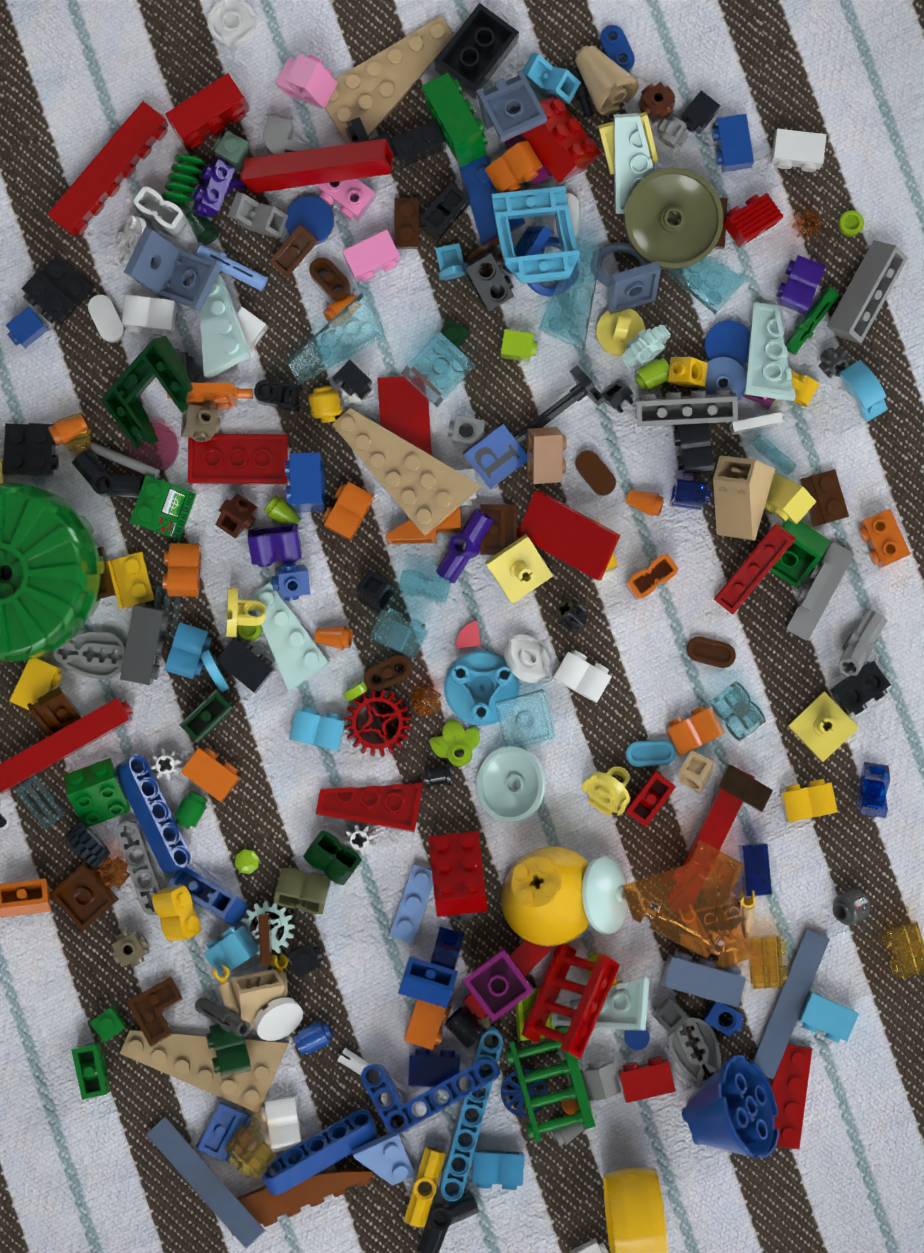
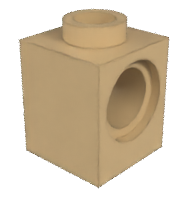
M691 750L679 770V782L702 793L713 774V761Z

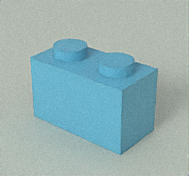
M809 991L798 1020L803 1022L801 1027L816 1033L817 1029L826 1032V1038L839 1043L840 1039L848 1041L859 1013Z

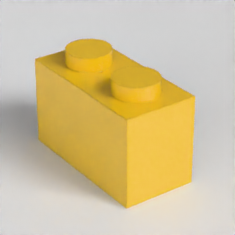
M39 658L29 659L9 701L29 710L27 704L31 703L33 705L37 703L38 698L59 686L63 677L60 674L62 669Z

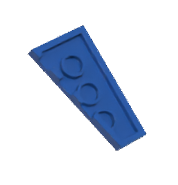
M486 155L461 168L459 167L467 196L470 197V206L481 245L498 236L492 202V194L498 192L485 171L486 167L491 164ZM523 218L508 219L510 232L525 225Z

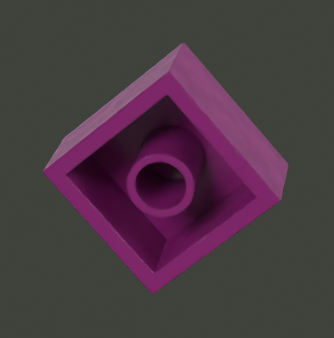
M504 948L500 949L462 978V981L493 1022L534 992L533 987Z

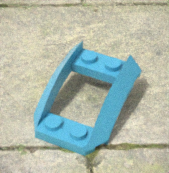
M566 186L492 194L495 222L503 260L506 267L519 282L525 284L569 278L580 256V252L574 237L569 205L567 204ZM554 215L562 252L516 257L508 219Z

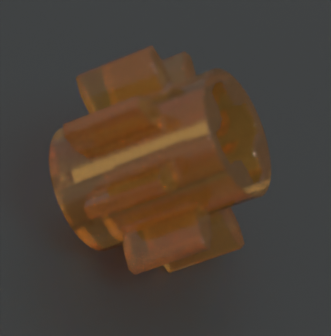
M806 208L803 215L800 213L795 215L799 222L793 223L792 228H797L799 232L797 237L803 235L809 241L813 233L817 236L820 235L821 231L817 226L823 225L824 220H819V211L812 213L809 212V208ZM808 220L811 221V222H812L811 226H809L808 228H806V227L804 226V224H805Z
M429 685L425 689L423 687L417 688L411 695L413 705L410 708L423 718L426 715H435L441 707V701L439 700L441 694Z
M118 856L113 860L107 857L97 869L100 873L101 882L109 888L114 885L120 888L130 876V873L127 872L128 864L119 859Z

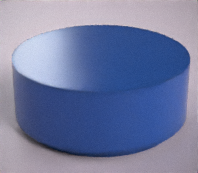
M646 1028L645 1031L626 1030L624 1040L629 1048L642 1050L648 1045L650 1035Z

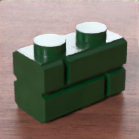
M215 690L207 700H204L179 725L196 743H200L236 708L218 690Z

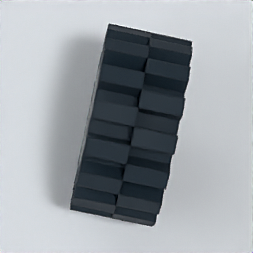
M81 821L64 835L74 850L94 868L111 854L102 840Z

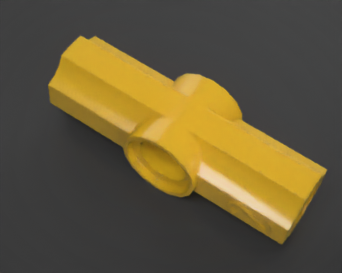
M425 1146L404 1218V1222L409 1225L425 1228L446 1152ZM423 1181L429 1182L432 1185L431 1191L427 1193L421 1192L418 1189L419 1183Z

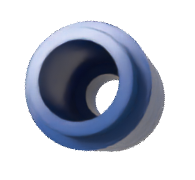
M317 1021L298 1031V1035L293 1038L298 1050L304 1055L306 1053L311 1054L330 1044V1038L333 1034L327 1023L322 1024L321 1021Z

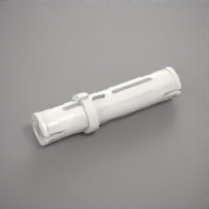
M346 1047L342 1054L350 1060L342 1055L337 1060V1062L342 1063L359 1075H361L362 1070L366 1066L371 1065ZM374 1068L369 1073V1078L372 1082L377 1083L380 1079L379 1071ZM391 1077L396 1088L406 1094L409 1087ZM399 1092L403 1099L405 1095Z

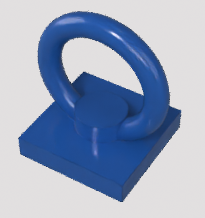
M546 226L527 227L514 248L515 255L520 257L544 254L545 247H556L561 250L559 238L549 237L552 231ZM578 260L571 276L564 279L559 285L548 287L539 282L527 284L534 292L543 296L553 297L563 294L576 280ZM504 264L502 269L507 271L509 274H513Z

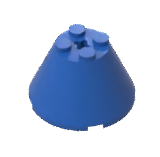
M746 1056L731 1057L689 1097L686 1107L682 1108V1118L688 1123L693 1142L696 1145H705L755 1159L768 1157L773 1153L779 1137V1129L775 1130L774 1117L778 1116V1109L773 1091L766 1076L755 1062L749 1063L745 1060Z

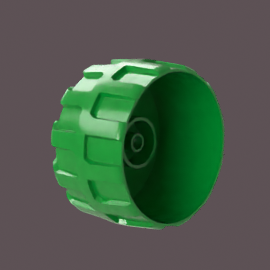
M0 483V661L5 662L24 661L46 655L74 638L87 618L91 617L98 607L100 598L97 596L101 585V574L105 573L104 557L99 555L98 546L92 535L94 529L85 516L79 515L64 501V498L27 484ZM5 566H9L12 570V576L9 580L4 578L2 574Z

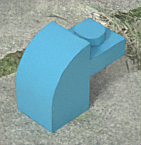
M532 52L523 69V73L530 82L532 89L548 98L556 96L563 103L570 104L581 83L567 69L553 67L538 53Z
M861 360L839 372L845 390L856 400L860 414L866 422L888 410L884 400L886 394L873 372Z

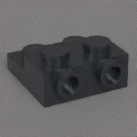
M58 255L41 272L37 271L21 288L26 293L23 298L33 307L38 304L43 309L41 314L50 323L56 321L60 325L94 290L89 283Z
M5 423L3 473L54 476V470H58L59 456L55 455L56 444L48 429L53 424Z

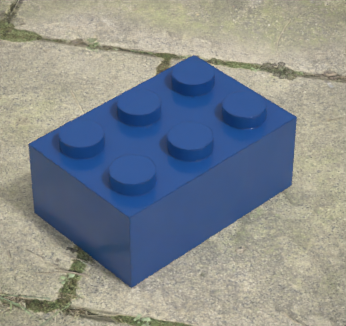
M320 452L289 454V460H285V474L290 482V486H286V500L288 504L294 508L296 513L326 511L325 470Z

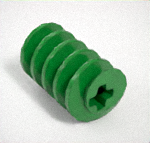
M179 154L174 157L175 162L178 164L171 166V170L174 173L168 175V179L171 182L166 183L164 186L168 192H163L161 196L165 201L176 204L180 209L190 210L185 205V202H193L194 199L188 195V192H195L196 189L191 186V183H199L200 181L194 175L202 174V170L197 166L206 165V162L192 155Z

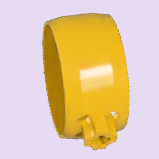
M632 1167L605 1173L603 1187L610 1253H668L664 1206L657 1170L653 1168Z

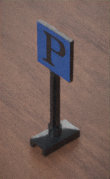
M578 365L570 370L577 385L515 435H512L501 422L462 452L490 489L527 462V454L520 445L528 439V429L544 427L573 403L579 402L586 396L597 406L606 400L594 387L596 385Z

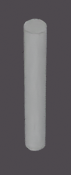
M95 442L90 447L91 452L154 478L159 476V469Z

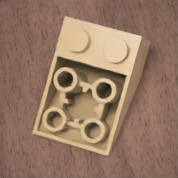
M719 456L713 477L717 535L756 540L775 468L754 459Z

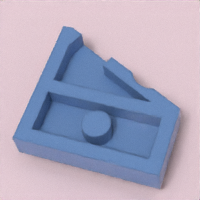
M390 1132L351 1150L356 1160L392 1186L415 1176L403 1144L396 1133Z

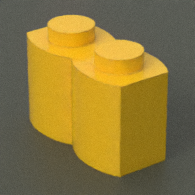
M824 779L810 781V786L800 788V784L786 786V791L780 793L786 822H794L838 812L832 782L825 783Z
M184 885L164 888L152 895L154 910L161 918V929L169 942L190 939L201 932L199 917L192 909V898Z

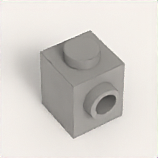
M597 1060L588 1063L589 1068L580 1071L589 1101L608 1099L622 1092L614 1062L603 1064V1060Z

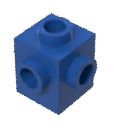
M284 563L280 568H275V576L271 577L273 591H277L280 598L291 601L299 599V596L310 595L308 570L304 564Z

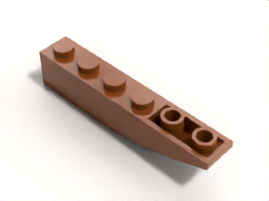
M369 1168L322 1170L279 1195L271 1194L265 1185L237 1198L260 1225L263 1224L264 1227L276 1223L278 1221L277 1217L284 1214L287 1217H291L301 1212V1207L310 1204L311 1207L323 1203L325 1201L324 1197L331 1194L334 1197H338L347 1193V1188L355 1184H357V1187L364 1186L372 1181L371 1178L374 1177L375 1173Z

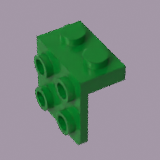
M111 758L63 775L67 796L80 821L87 827L130 811V805L117 781Z

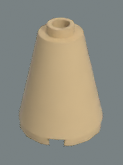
M584 46L577 52L575 62L593 104L601 115H609L618 111L620 103L624 100L628 103L635 96L639 88L636 78L595 46Z

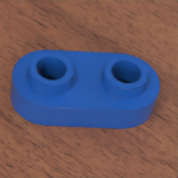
M616 25L606 26L600 34V45L605 55L624 70L630 72L634 66L635 56L623 30ZM615 34L617 39L610 40L608 35ZM620 56H625L627 58V61L622 63L618 60V58Z

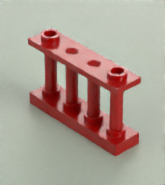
M564 943L558 945L554 952L552 962L530 1014L524 1023L521 1035L537 1044L541 1035L562 1043L560 1049L573 1057L581 1059L620 964L603 954H599L596 962L575 956L577 950ZM571 965L592 972L586 986L565 979ZM561 989L582 995L577 1009L556 1003ZM551 1012L572 1019L567 1033L545 1026Z

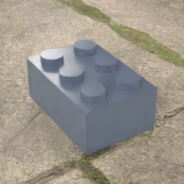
M675 950L674 955L670 953L667 955L660 983L667 988L739 1007L746 977L741 974L742 970H739V968L724 964L722 969L716 967L717 963H714L712 960L700 957L699 961H694L690 954Z

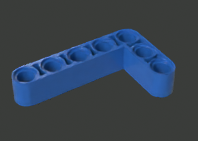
M492 1059L479 1061L407 1103H404L387 1069L381 1064L366 1066L361 1072V1079L386 1128L390 1132L398 1134L413 1128L494 1082L500 1075V1067ZM484 1064H489L493 1068V1075L490 1078H485L481 1073V1068ZM373 1068L380 1073V1079L377 1083L372 1082L369 1078V1073ZM463 1076L468 1077L471 1081V1087L468 1091L460 1088L459 1081ZM440 1089L448 1092L449 1099L446 1103H441L437 1098V1093ZM385 1091L389 1092L392 1096V1102L389 1106L383 1104L381 1096ZM418 1102H423L426 1105L427 1110L423 1116L416 1113L415 1106ZM396 1114L404 1118L402 1128H397L393 1123V1118Z

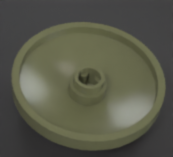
M666 168L649 174L631 191L624 208V230L631 247L646 262H657L660 268L682 269L701 261L714 249L723 228V209L716 191L703 177L686 169Z

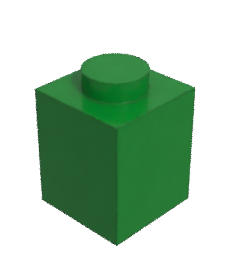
M115 1005L90 1022L104 1043L129 1025Z

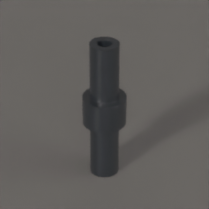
M578 67L573 68L569 72L581 82L575 93V98L579 100L584 117L587 118L594 115L588 98L590 94L586 85H584Z

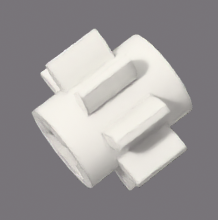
M163 749L161 757L153 756V759L156 760V765L152 766L151 769H157L159 772L157 775L158 779L163 774H166L167 779L172 780V773H181L177 766L183 763V761H176L174 757L177 752L173 751L170 756H167L166 750ZM170 759L172 769L163 771L164 765L161 764L162 760L167 761Z
M355 825L356 832H346L350 836V841H346L344 845L351 844L354 851L360 850L361 855L364 856V848H374L369 842L375 838V835L369 836L367 834L368 826L362 831L359 830L358 825ZM357 833L367 838V841L363 843V847L353 843V839L357 838Z

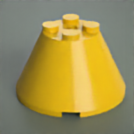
M559 846L541 847L528 852L518 859L508 871L501 891L503 914L513 931L523 939L541 946L561 945L580 936L590 923L587 919L582 900V883L585 871L589 865L587 860L575 851Z

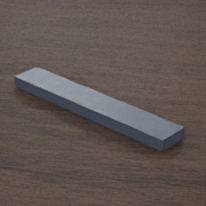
M807 929L804 931L752 1062L759 1066L764 1075L770 1079L775 1077L830 941L829 938Z
M166 1117L146 1134L245 1249H248L266 1231Z

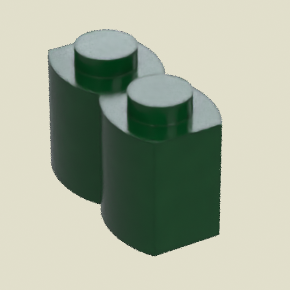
M322 830L303 855L308 864L324 871L331 881L343 886L362 861L361 857L353 849L341 845L334 835Z
M220 1024L209 1026L210 1033L206 1034L209 1049L214 1048L216 1055L215 1058H212L214 1072H220L222 1079L251 1071L244 1037H239L232 1031L223 1030Z

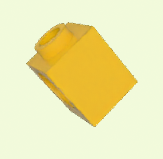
M671 357L668 382L684 388H705L708 363L693 357Z

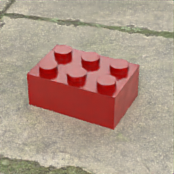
M227 73L165 114L171 128L188 151L201 147L205 143L204 140L212 135L218 136L225 131V126L230 123H237L243 120L249 110L245 97L229 73Z
M556 96L540 102L548 122L519 135L524 141L530 143L540 161L557 182L561 183L584 172L602 152L597 148L595 141L589 138L581 128V124L568 112L565 104Z
M479 831L429 836L437 917L488 911Z

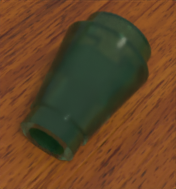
M194 209L187 212L186 218L198 242H201L203 245H209L218 238V227L211 220L196 214Z

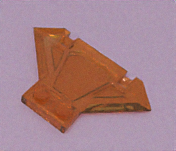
M701 840L697 841L686 865L622 886L633 920L641 923L644 917L652 921L650 929L706 959H708L710 953L717 955L716 964L723 968L755 957L733 891V887L744 864ZM651 903L659 906L657 911L649 908ZM717 939L725 942L723 947L716 944Z

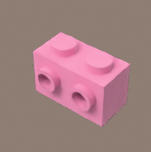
M358 179L323 183L317 186L320 193L319 197L329 205H332V203L341 208L339 212L350 220L353 217L359 221L376 198L375 191Z
M384 230L342 251L356 282L360 280L363 283L376 276L375 273L383 269L385 272L396 268L398 266L397 263L401 261L388 230Z

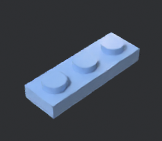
M416 864L413 865L389 936L413 944L433 887L431 869Z

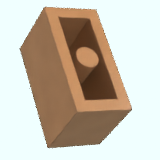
M557 427L528 429L527 477L533 484L562 482L563 473L566 472L563 450L566 449L567 442L565 435Z

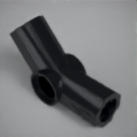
M89 449L80 453L71 462L92 489L100 496L138 499L143 485L142 477L109 474ZM102 479H109V488L105 491H100L98 488L99 482Z
M471 1191L462 1194L461 1198L456 1201L439 1203L431 1208L417 1246L418 1251L421 1253H439L449 1226L480 1212ZM442 1211L446 1213L448 1218L445 1222L438 1223L433 1218L434 1214Z

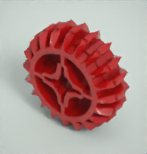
M372 689L370 691L371 698H367V695L363 693L361 697L364 701L361 703L357 698L353 699V702L358 705L356 709L351 706L347 707V710L353 712L352 717L344 716V720L351 721V725L344 726V730L352 729L353 733L349 734L347 739L350 740L356 737L357 741L352 746L356 748L360 743L363 744L361 753L364 754L367 748H371L370 756L374 757L376 749H379L380 756L383 757L385 756L384 748L388 747L389 752L392 754L394 749L391 745L395 743L397 747L401 748L403 745L398 739L400 737L405 740L408 739V736L403 734L402 731L403 729L411 730V726L404 725V721L411 720V716L403 717L402 713L408 711V707L405 706L400 709L398 706L403 700L399 698L394 703L392 701L395 696L393 692L389 694L387 699L384 698L385 690L381 689L380 697H376V692ZM372 703H386L394 711L384 715L378 714ZM366 707L369 721L362 727L357 728L358 715ZM371 711L374 712L375 716H379V719L381 717L385 719L390 716V718L382 723L384 735H382L380 730H377V727L375 729L371 727L366 730L374 722ZM398 717V730L394 737L390 739L386 726L390 721ZM375 731L379 734L383 743H369L361 735Z

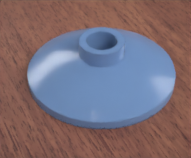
M717 357L708 361L705 388L698 389L706 391V394H716V390L731 389V393H736L737 401L740 400L745 393L746 372L741 364L729 357ZM721 378H726L728 381L725 387H720L718 384Z

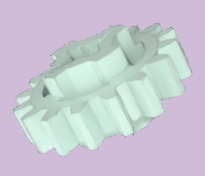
M664 325L654 327L652 330L649 328L648 330L640 331L637 336L627 343L628 349L621 355V360L628 368L637 366L639 363L641 365L644 363L648 364L665 349L663 344L667 342L666 340L670 338L671 334Z
M268 900L264 901L263 907L256 903L254 904L255 911L253 912L248 909L246 913L249 915V918H242L241 921L246 924L245 929L260 949V943L256 940L259 938L257 933L259 932V925L257 924L256 929L251 931L254 917L256 916L258 920V916L261 913H266L265 911L274 912L280 916L277 919L270 917L271 924L278 923L271 930L272 949H275L279 954L281 952L280 945L288 947L289 943L286 939L294 938V935L289 932L290 929L295 928L294 924H289V920L293 916H286L284 914L287 909L286 907L279 910L278 905L275 903L272 907L269 906ZM284 925V934L279 941L277 932Z

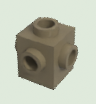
M188 404L187 411L182 413L181 436L193 438V440L198 442L210 441L220 429V418H217L218 409L210 408L207 404Z
M127 930L116 936L117 942L112 944L113 950L111 954L116 963H121L123 967L130 964L131 968L145 961L143 956L150 953L147 949L149 947L147 939L143 934L140 935L138 931L131 934ZM126 945H130L133 948L132 954H127L124 949Z

